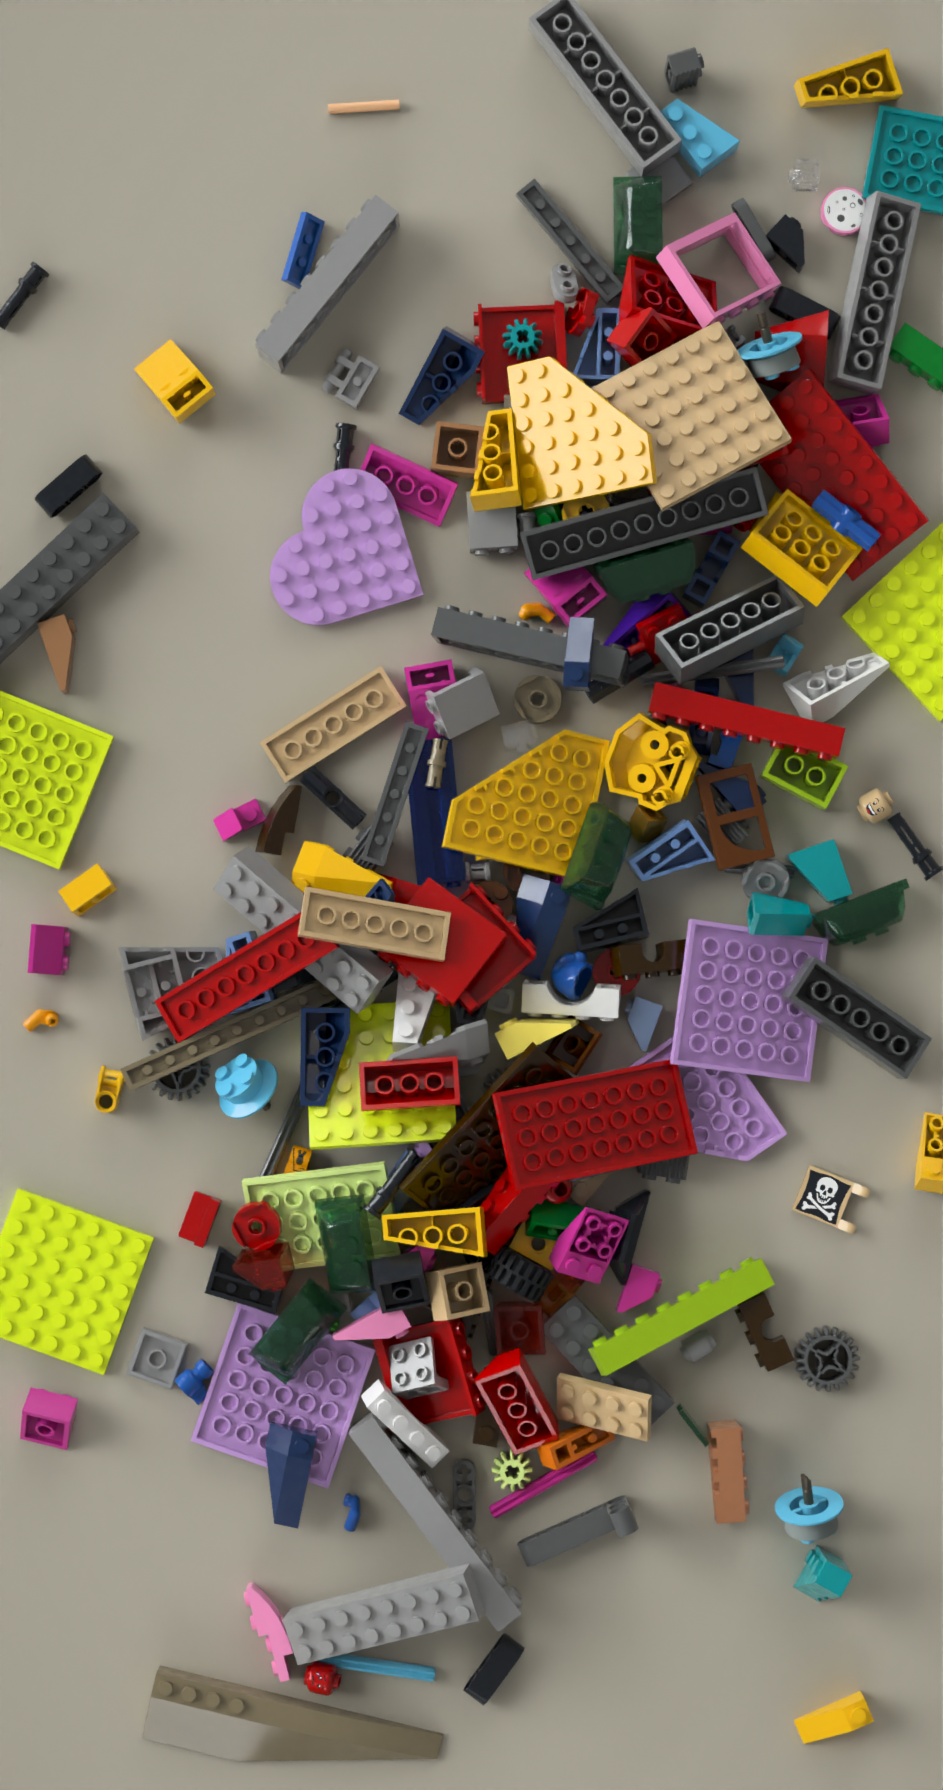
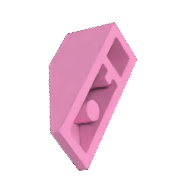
M381 1307L333 1332L332 1337L334 1340L388 1339L393 1336L398 1339L409 1332L408 1328L411 1327V1322L405 1310L382 1314Z

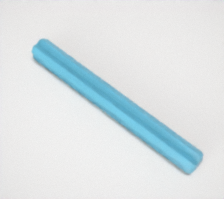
M348 1654L318 1660L335 1664L337 1668L430 1682L434 1681L436 1672L435 1668L430 1666Z

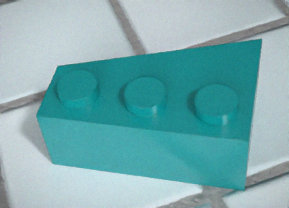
M817 1545L814 1550L811 1549L805 1558L807 1564L797 1579L794 1588L818 1602L821 1599L827 1600L828 1597L831 1599L840 1598L853 1575L841 1558Z

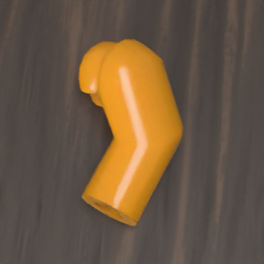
M539 602L526 603L521 606L519 611V617L524 621H528L531 617L539 616L549 624L556 616V614Z
M38 1009L23 1025L30 1032L39 1024L53 1027L58 1024L59 1015L53 1010Z

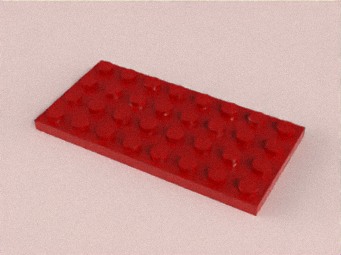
M807 369L769 402L772 408L775 407L778 418L791 437V443L787 444L788 455L759 463L780 491L784 493L787 489L811 507L822 491L826 490L842 504H847L855 509L862 516L861 519L881 534L870 550L867 552L863 548L846 569L845 573L852 581L929 521L928 517L810 369Z
M670 1059L492 1094L513 1191L698 1153L678 1065L670 1064Z

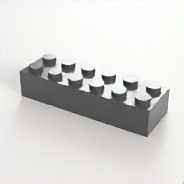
M774 575L655 634V652L678 683L682 685L802 625L805 606L791 588Z
M806 957L781 996L786 1002L898 1079L908 1078L932 1040L931 1037L816 957Z
M574 1292L538 1325L539 1330L585 1379L652 1395L651 1425L675 1403L673 1398L637 1360L607 1376H601L588 1349L594 1346L592 1342L598 1338L606 1336L608 1339L614 1335Z

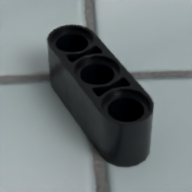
M784 286L778 288L769 306V310L773 314L788 322L829 310L827 340L831 338L841 319V316L835 311Z
M85 454L36 495L35 501L50 518H53L92 486L102 476L103 472Z
M504 1633L471 1676L463 1691L484 1706L519 1660L525 1647Z

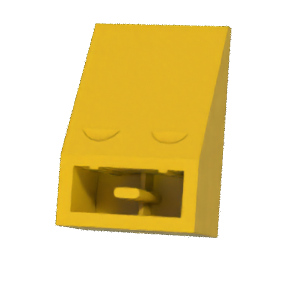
M171 339L134 368L136 373L178 424L182 423L216 395L211 384Z
M924 1113L915 1170V1190L943 1194V1115Z

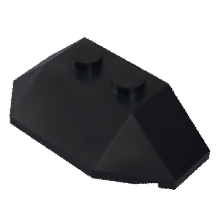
M647 1189L617 1204L614 1211H609V1214L629 1220L627 1228L609 1263L620 1285L626 1286L651 1194L650 1190Z

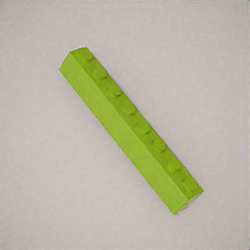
M749 1257L739 1263L740 1268L734 1271L732 1268H729L719 1273L720 1278L714 1282L711 1279L699 1284V1290L692 1294L688 1290L677 1296L679 1301L671 1305L668 1301L656 1307L657 1312L649 1316L648 1313H645L635 1319L636 1324L630 1327L625 1324L615 1329L614 1336L608 1339L606 1336H602L593 1341L594 1346L588 1350L601 1376L611 1374L775 1285L762 1258L754 1260L753 1257Z

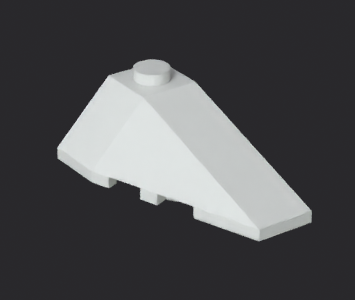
M873 652L849 659L845 665L833 667L831 664L824 666V671L813 674L811 671L803 672L784 682L783 687L800 717L825 722L841 711L889 668L890 664Z

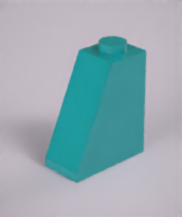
M834 839L786 855L787 861L794 866L798 873L826 902L833 901L834 905L848 901L847 896L853 894Z
M752 892L746 912L748 931L751 935L804 936L806 927L810 928L813 920L809 904L758 892Z

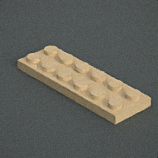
M380 666L259 743L286 784L407 706L382 666Z
M306 886L298 937L443 962L445 960L451 912Z

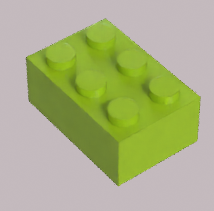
M784 747V750L774 748L759 778L822 811L825 810L840 784L848 765L834 758L831 761L818 759V754L808 752L807 756L796 754L793 752L794 749Z

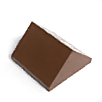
M581 1020L573 1028L555 1036L545 1052L555 1062L575 1075L579 1073L603 1035Z

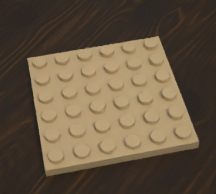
M719 320L591 388L652 435L657 484L647 485L662 511L791 443L790 435L745 362L741 359L740 354Z

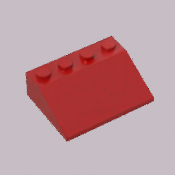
M630 255L627 261L619 306V322L651 307L678 335L673 344L700 331L702 327L659 263ZM690 273L716 312V281Z

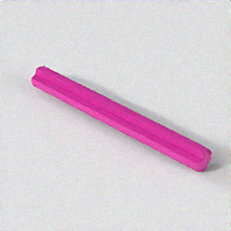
M595 1451L559 1470H551L525 1485L523 1489H518L489 1507L492 1516L498 1518L594 1463L598 1460Z

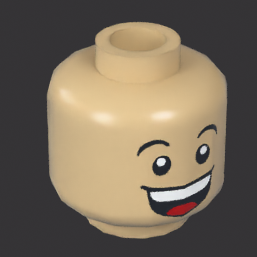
M875 788L859 798L857 808L865 822L870 821L876 824L892 814L891 805L894 804V801L888 791L883 793L880 789Z

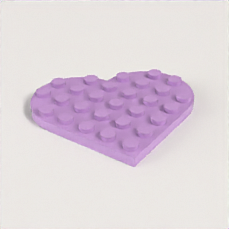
M359 469L335 470L320 478L311 487L304 500L302 508L304 531L293 535L282 544L275 554L271 565V588L280 607L288 615L305 624L328 625L423 596L424 594L398 509L388 487L378 477Z

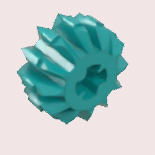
M527 318L524 319L521 325L519 320L516 319L514 320L515 327L509 324L506 326L508 332L503 333L502 338L507 341L503 343V347L506 349L510 348L509 356L517 353V360H521L522 354H525L527 359H531L530 351L538 354L539 349L537 346H542L543 340L539 338L542 336V331L535 330L537 327L535 322L528 326ZM519 336H521V338H523V336H526L527 342H518Z

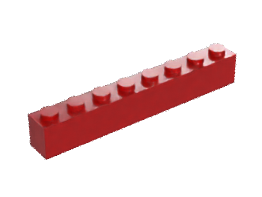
M659 682L654 684L647 713L652 714L653 719L666 721V718L676 720L675 724L689 727L691 723L699 725V730L713 732L714 729L723 731L722 735L730 738H737V735L747 737L746 741L755 744L765 741L769 742L772 748L784 750V747L794 749V753L806 756L810 752L818 754L817 758L825 761H831L832 758L836 759L839 757L846 729Z

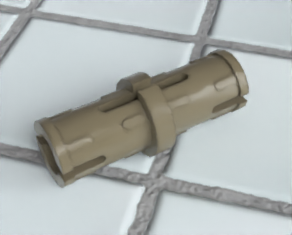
M433 738L431 758L427 761L429 770L426 787L431 788L432 786L433 789H441L443 768H446L447 763L444 760L448 741Z

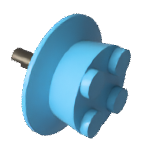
M243 1053L216 1070L215 1088L220 1095V1107L227 1116L241 1119L249 1117L261 1109L264 1111L270 1109L271 1104L269 1100L276 1090L278 1074L276 1068L269 1061L262 1059L253 1060Z

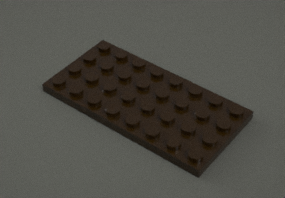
M532 1042L399 1185L400 1189L427 1211L456 1209L462 1203L468 1201L470 1197H474V1194L483 1187L488 1188L489 1183L499 1180L508 1167L492 1094L573 1077ZM482 1202L476 1203L474 1207H481Z

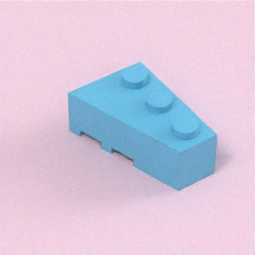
M678 98L660 111L682 139L679 152L699 178L737 151L740 140Z

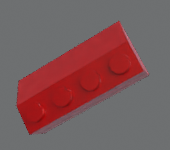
M457 1056L359 1063L361 1112L460 1105Z
M517 1348L496 1356L475 1378V1383L514 1455L559 1439L558 1419L521 1349Z

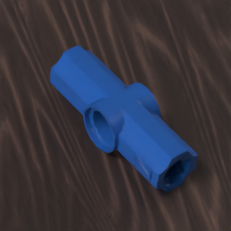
M826 490L822 491L811 506L821 516L830 521V525L843 536H849L867 552L881 536L877 530L861 519L862 516L855 509L847 504H842Z

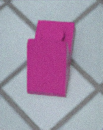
M255 798L235 809L227 810L213 819L222 840L226 841L263 823L266 818Z

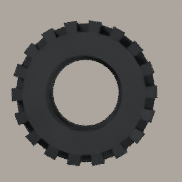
M503 1245L495 1254L486 1270L488 1275L502 1286L528 1300L537 1302L540 1301L553 1277L548 1268L507 1245Z

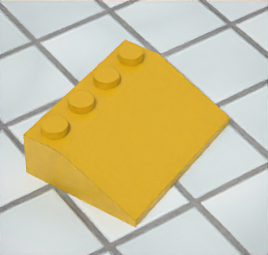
M787 489L769 510V515H765L740 548L817 607L863 548L850 537L843 536L830 525L831 522Z

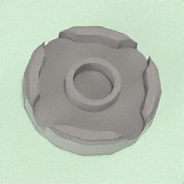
M774 858L749 863L743 870L741 878L743 890L749 899H751L752 892L783 898L788 892L790 885L788 870L783 863Z

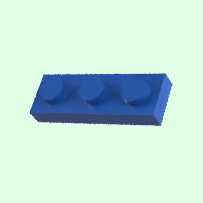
M301 212L282 281L298 289L302 287L301 282L303 278L310 273L325 221L308 212Z

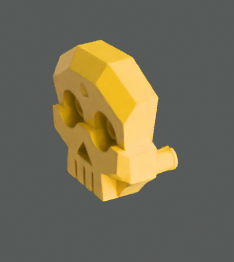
M643 712L630 719L615 731L604 761L609 792L638 798L640 805L655 811L687 798L690 786L702 759L693 746L689 731L674 724L666 726ZM654 740L659 742L657 749L652 746ZM674 763L670 774L665 765ZM641 774L646 776L645 782L640 780Z

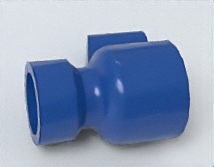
M201 1358L195 1364L194 1369L183 1371L175 1379V1382L188 1397L192 1398L199 1405L205 1400L207 1394L203 1380L212 1376L214 1370Z

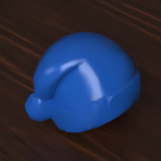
M583 951L569 952L562 955L556 960L551 971V979L555 988L571 1000H578L581 997L593 973V966L586 962L587 955Z

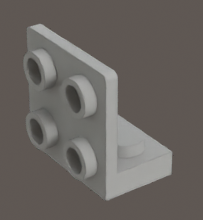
M432 1337L420 1338L389 1347L392 1394L407 1400L449 1390L448 1380L436 1373L434 1339Z

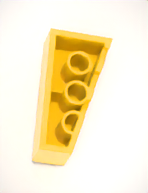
M889 48L799 78L793 85L801 108L896 101L903 95Z
M512 408L488 411L482 437L483 443L478 456V467L474 475V486L470 494L474 512L522 505Z
M484 1207L382 1215L384 1240L487 1257Z

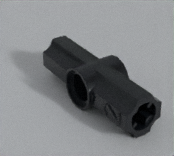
M643 650L630 658L623 687L592 680L590 692L585 691L590 701L595 704L655 668V665L646 650Z
M315 766L309 769L301 778L300 782L352 830L366 817L367 814ZM330 792L339 793L340 800L336 804H329L327 802V795Z

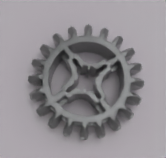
M173 1037V1044H171L170 1039L165 1038L164 1043L166 1046L164 1047L161 1043H157L156 1047L161 1051L177 1044V1041ZM150 1050L149 1053L152 1055L157 1052L155 1050ZM202 1060L187 1066L190 1069L180 1071L181 1075H177V1071L170 1074L173 1077L175 1088L167 1085L161 1078L156 1080L152 1090L161 1087L159 1096L163 1097L166 1092H169L168 1100H172L174 1094H177V1100L182 1101L183 1093H185L187 1099L192 1098L190 1090H193L195 1094L200 1093L197 1084L202 1087L206 1086V1083L201 1078H209L210 1074L204 1073L203 1069L211 1068V1065H203ZM188 1071H197L193 1082L183 1088L184 1075Z
M826 1325L822 1328L823 1333H820L819 1329L814 1327V1336L806 1332L805 1335L808 1341L805 1342L803 1339L798 1341L803 1345V1349L795 1348V1352L801 1354V1356L794 1357V1362L801 1363L795 1369L797 1372L804 1371L800 1375V1379L802 1381L808 1379L807 1385L809 1387H812L816 1382L815 1387L817 1391H820L824 1385L825 1391L830 1392L831 1385L833 1384L834 1388L838 1391L840 1390L839 1382L847 1386L848 1382L845 1378L847 1376L851 1379L855 1378V1375L850 1370L859 1369L858 1365L852 1363L853 1361L860 1360L858 1355H852V1353L858 1351V1347L850 1346L854 1340L851 1337L845 1339L847 1334L845 1331H841L837 1336V1327H833L830 1333ZM822 1340H834L832 1344H829L824 1349L814 1346ZM840 1345L843 1346L846 1356L844 1366L837 1361ZM809 1352L817 1358L813 1373L808 1366ZM818 1352L825 1356L832 1354L829 1357L836 1365L831 1362H824ZM828 1369L839 1371L838 1374L832 1377H819L821 1373L824 1374Z

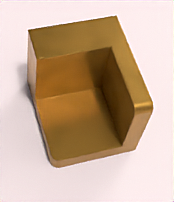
M637 805L627 825V829L638 843H646L662 833L668 819L660 809L655 811L643 805Z

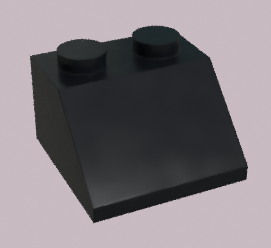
M420 1251L371 1260L374 1284L382 1314L430 1304Z

